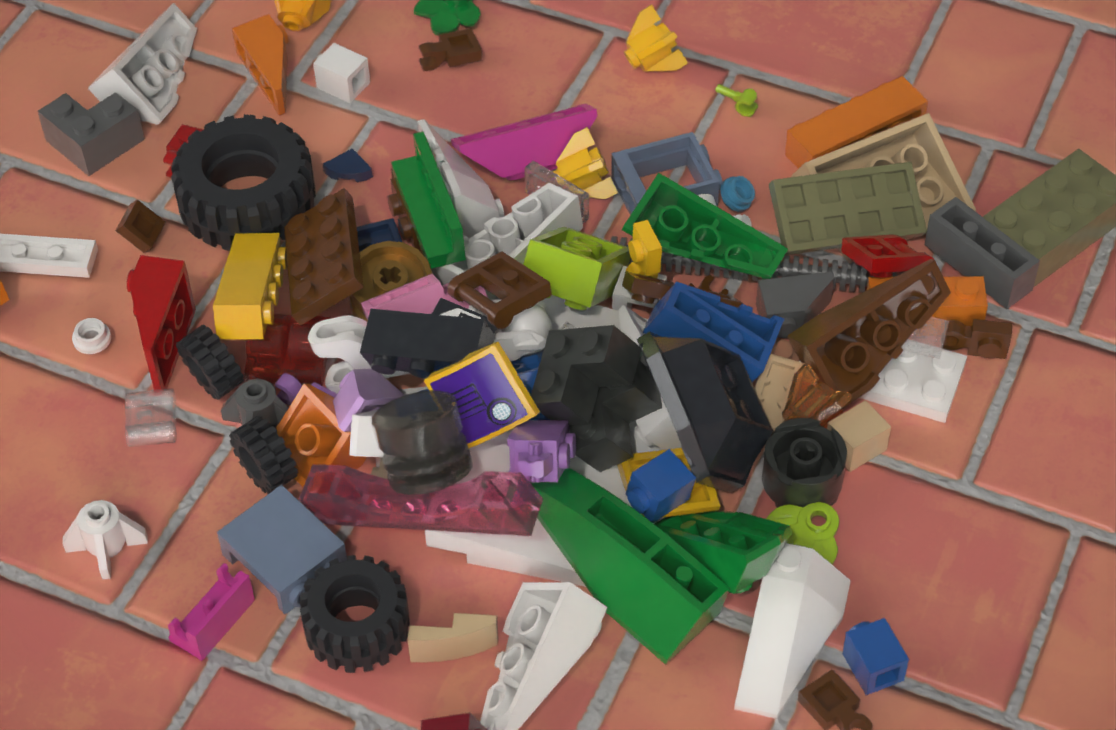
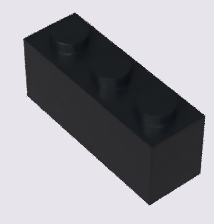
M370 309L360 354L371 366V369L378 373L392 375L395 371H403L426 379L431 373L461 361L469 353L493 344L495 335L484 319Z

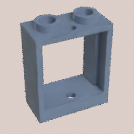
M693 132L612 153L611 178L630 215L646 192L640 177L687 165L696 183L684 186V188L696 195H712L717 206L719 190L723 183L720 172L717 169L713 170L709 163V155L705 145L699 144Z

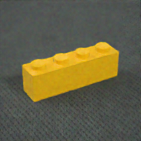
M235 233L213 303L215 330L220 340L264 339L267 324H273L274 305H278L279 300L278 287L283 286V269H287L286 247H281L280 233Z

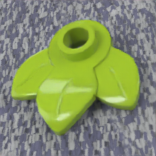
M823 502L810 503L804 508L788 504L777 507L766 518L790 525L792 535L787 541L788 544L812 548L831 564L836 560L838 547L834 535L838 531L839 517L832 506ZM814 516H822L826 522L821 526H816L811 522V519Z

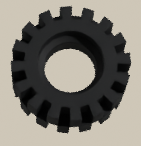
M201 325L177 342L176 348L179 355L183 358V363L188 366L189 372L192 376L196 377L199 385L203 386L205 391L211 394L212 398L219 400L244 382V375L240 371V366L234 361V356L228 352L227 346L220 342L219 337L216 333L213 334L209 327L206 328L205 325Z
M256 416L229 434L231 438L230 444L235 448L233 451L235 456L239 457L240 465L245 467L248 477L250 479L253 478L254 484L258 488L260 487L262 492L269 494L280 485H285L297 477L298 469L295 467V460L290 456L292 455L290 449L286 448L282 436L279 437L277 435L276 428L270 426L267 419H263L262 416Z

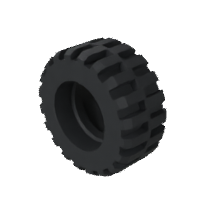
M233 115L224 117V121L219 123L212 121L205 124L204 130L201 132L196 130L188 137V143L183 142L172 163L171 170L173 175L171 178L183 224L188 226V230L195 237L202 238L203 242L213 247L221 245L222 249L230 251L235 233H280V239L284 241V227L288 224L289 220L297 214L305 213L315 205L316 189L309 149L305 146V141L299 134L293 132L292 128L282 122L276 124V120L263 116L262 119H257L255 115H244V118L234 119ZM244 176L267 178L263 183L247 189L232 190L221 187L233 179Z

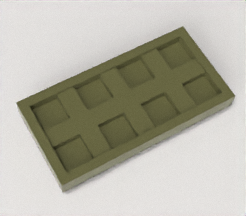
M912 162L775 179L768 184L781 245L788 248L785 255L842 248V238L895 234L906 239L920 237L927 233Z

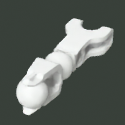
M500 299V300H492V301L495 302V303H497V302L501 301V299ZM540 301L533 307L513 316L509 326L496 330L493 343H500L510 361L518 360L524 354L533 353L545 347L549 330H551V320L545 311L547 308L545 301ZM469 306L468 309L484 315L473 306ZM347 315L322 320L314 324L308 334L310 346L318 357L340 358L344 360L333 364L329 368L325 379L326 388L337 394L340 391L339 386L342 379L353 369H371V366L360 354L367 322L361 318ZM395 371V373L392 375H381L385 378H390L410 373L403 371Z

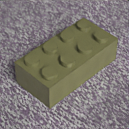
M1077 149L988 212L983 218L1040 260L1034 283L1035 287L1116 227V175L1082 150Z

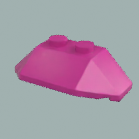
M585 103L557 112L453 138L451 143L460 153L500 177H506V180L521 179L527 176V171L538 168L541 171L557 169L556 161L574 133L586 127L590 129L598 116L597 110Z

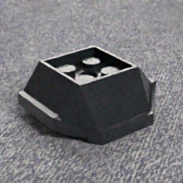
M649 331L636 339L642 348L641 352L651 375H653L677 432L690 469L696 477V483L730 493L745 486L753 463L766 444L767 439L773 433V430L740 355L700 338L662 337Z

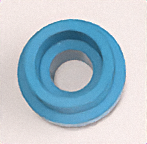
M742 176L729 177L721 184L722 200L730 209L736 212H743L751 206L755 198V190L748 179Z

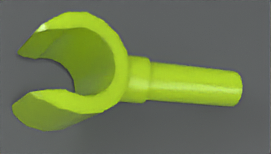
M721 84L717 85L716 92L736 101L735 108L739 114L745 117H750L758 108V104L754 102L757 98L755 90L745 89L741 93Z

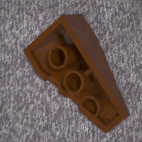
M930 259L817 315L787 335L800 361L805 363V370L834 406L842 410L876 385L880 380L879 373L892 358L896 360L904 350L901 348L902 345L916 329H922L951 292L936 261Z

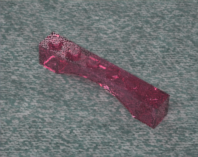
M312 464L299 501L323 524L531 536L543 498L525 476L517 472L484 471L477 478L464 483L429 486L389 480L343 465Z

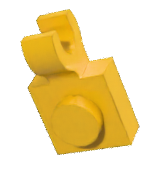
M648 220L634 223L633 238L628 242L629 253L633 262L628 265L626 271L658 278V273L661 271L662 246Z

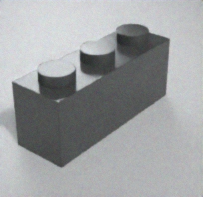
M957 197L930 214L924 245L962 275L984 276L986 293L1006 309L1010 308L1033 291L1040 260Z

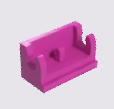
M225 563L216 571L218 581L181 623L177 618H174L168 624L170 632L168 636L169 641L201 661L204 660L255 601L249 575L240 570L235 575V578H233Z

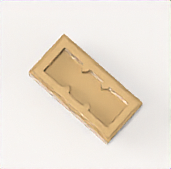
M770 354L764 371L758 377L755 391L773 433H775V428L788 419L805 370V363Z

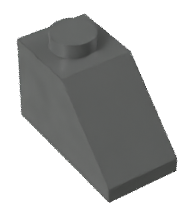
M833 271L758 280L756 297L758 315L769 319L773 315L785 318L777 338H788L787 335L818 314H821L829 305L832 299L834 284Z

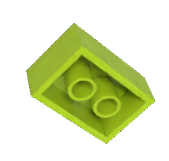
M563 226L530 239L523 265L548 280L552 295L565 299L564 304L578 310H587V307L591 308L613 296L623 266L628 267L631 256L629 248Z

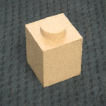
M866 400L828 422L827 429L831 431L833 428L839 432L846 444L847 459L845 468L849 472L887 450L891 426Z

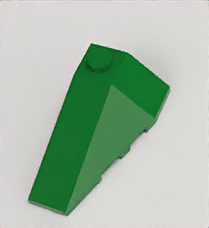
M660 173L657 174L622 228V231L633 237V224L648 220L662 246V252L765 279H771L788 251V248Z

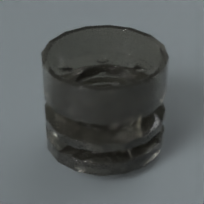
M432 390L404 395L388 402L372 416V428L377 445L384 453L383 465L384 469L387 470L389 486L395 492L417 495L439 491L459 482L473 468V459L468 449L466 435L460 432L462 430V419L457 401L449 392Z

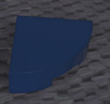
M353 148L323 163L324 173L335 180L343 178L362 182L373 178L372 168Z

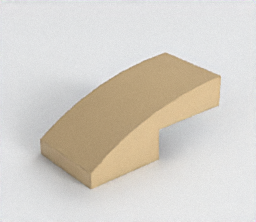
M454 613L452 628L409 626L408 647L410 662H439L459 659L483 652L498 644L497 615Z

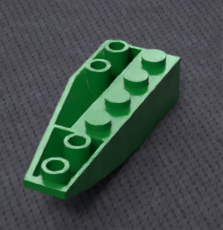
M571 468L563 471L558 482H515L510 480L592 596L607 607L606 613L665 665L720 614L730 587L664 531L603 487Z

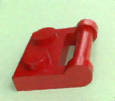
M895 234L842 238L841 252L852 259L856 265L862 266L869 271L870 275L874 277H891L893 272L908 271L930 259L934 260L933 257L925 252L915 251L908 246L904 238Z

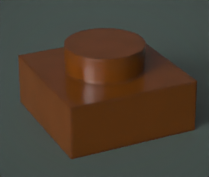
M137 199L128 206L115 231L145 253L153 247L165 221Z

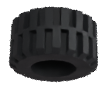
M356 555L347 556V561L339 562L338 558L329 561L330 567L326 569L320 566L314 571L315 579L308 578L305 582V592L300 594L299 600L300 614L309 649L314 650L315 657L320 662L327 659L328 667L337 670L340 666H344L347 673H355V668L363 667L364 672L373 670L372 664L378 662L383 666L390 662L389 654L397 656L402 650L401 642L407 641L408 627L410 626L406 590L404 584H401L399 574L396 571L390 572L389 565L383 561L374 564V557L364 556L363 560H356ZM352 606H367L375 610L369 617L360 621L346 622L335 618L341 611Z

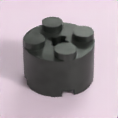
M812 418L791 419L775 428V433L767 439L765 444L762 483L768 496L775 502L776 507L791 504L804 508L806 505L815 502H823L832 506L837 502L842 489L847 459V448L842 436L833 428L830 431L820 426V421Z

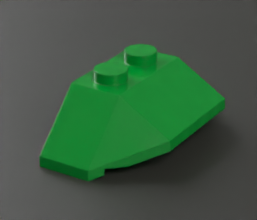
M709 511L670 516L654 523L730 587L729 593L732 594L749 590L753 586V582L767 575L792 535L790 525L742 512Z

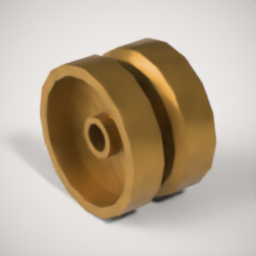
M394 241L372 244L361 251L360 260L364 287L349 296L352 315L367 322L368 319L360 303L433 274L425 256L418 249L404 242Z

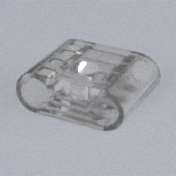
M174 388L125 394V434L128 447L175 443L177 441Z

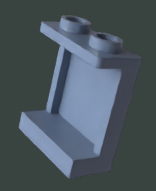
M283 485L277 487L217 531L222 555L232 565L239 560L275 595L278 607L284 614H287L295 607H300V594L305 592L304 584L308 578L315 579L314 571L320 566L325 569L330 567L329 561L338 558L339 562L347 561L345 544Z

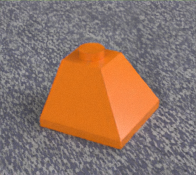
M304 383L276 427L277 435L279 437L282 436L284 439V445L290 449L292 453L290 456L296 462L295 467L298 469V474L294 479L310 496H317L360 468L367 457L349 455L351 432H343L338 427L333 404L334 397L310 384Z

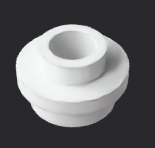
M84 319L74 328L72 335L73 345L76 350L84 354L99 353L107 348L111 342L110 330L99 319Z

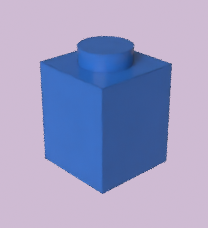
M668 449L632 472L625 495L632 508L642 513L649 521L654 523L689 500L696 477Z
M885 618L872 623L869 621L858 623L846 632L842 655L865 695L905 680L909 658Z

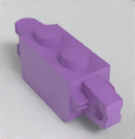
M527 420L516 426L507 438L510 454L509 480L515 482H558L563 471L569 469L570 458H575L576 437L575 433H570L568 421Z

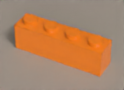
M903 76L890 82L882 83L869 92L855 96L833 109H827L820 115L788 129L785 156L799 169L805 162L925 115L928 100Z

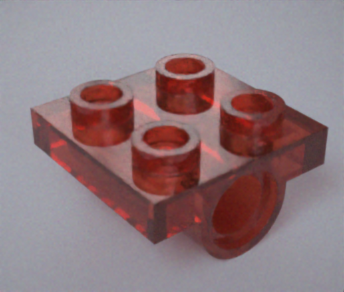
M274 314L273 324H267L264 339H246L247 361L244 370L245 381L262 379L275 384L284 373L295 377L302 386L304 383L312 385L313 382L323 386L328 358H320L313 352L308 341V334L314 324L322 320L331 319L332 317L316 316L300 325L291 315Z

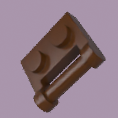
M503 251L455 276L447 287V292L451 297L459 302L465 301L486 315L488 322L498 329L506 328L512 322L513 316L533 307L536 303L552 295L548 280ZM482 286L501 299V301L495 303L475 288Z

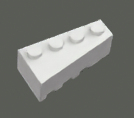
M551 183L546 184L511 206L512 212L499 218L493 217L483 223L484 230L471 238L464 235L466 260L432 268L433 275L443 286L449 283L455 276L501 251L523 264L530 239L563 226L577 231L583 229L578 195ZM485 289L487 297L490 300H500L498 297H496L495 295H493Z

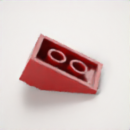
M140 255L135 270L131 269L128 273L127 291L131 292L133 314L137 319L156 397L164 398L179 357L176 344L187 336L196 307L185 261Z

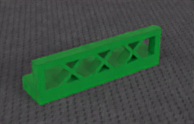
M424 131L414 133L413 139L416 156L392 161L391 167L419 244L431 269L465 261V246L461 222Z

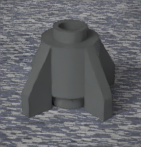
M253 379L243 383L229 397L221 408V415L225 421L237 422L242 425L256 416H262L263 419L269 421L270 426L276 428L288 407L276 396L275 384L262 379Z

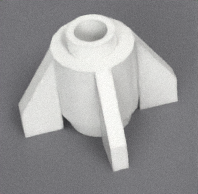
M97 500L86 504L79 511L76 519L63 536V546L66 553L86 551L87 549L88 552L97 557L102 580L111 579L110 558L121 551L125 541L127 546L148 544L146 529L120 513L114 504L105 500Z

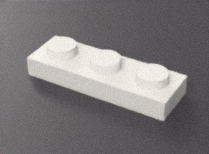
M0 234V272L90 278L98 252L96 240Z

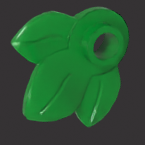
M420 0L413 9L415 15L431 18V30L437 36L455 32L460 24L473 27L480 19V9L473 3V0Z

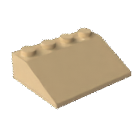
M929 113L805 162L791 176L798 177L912 162L926 228H928L930 214L955 197L976 211ZM841 252V254L844 256V258L848 261L849 264H852V262H854L852 259H850Z

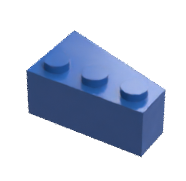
M676 281L654 306L643 333L646 334L650 331L662 337L700 338L737 353L743 361L751 382H753L764 371L785 318L773 315L769 319L752 313L753 307L741 304L737 308L722 303L718 295Z

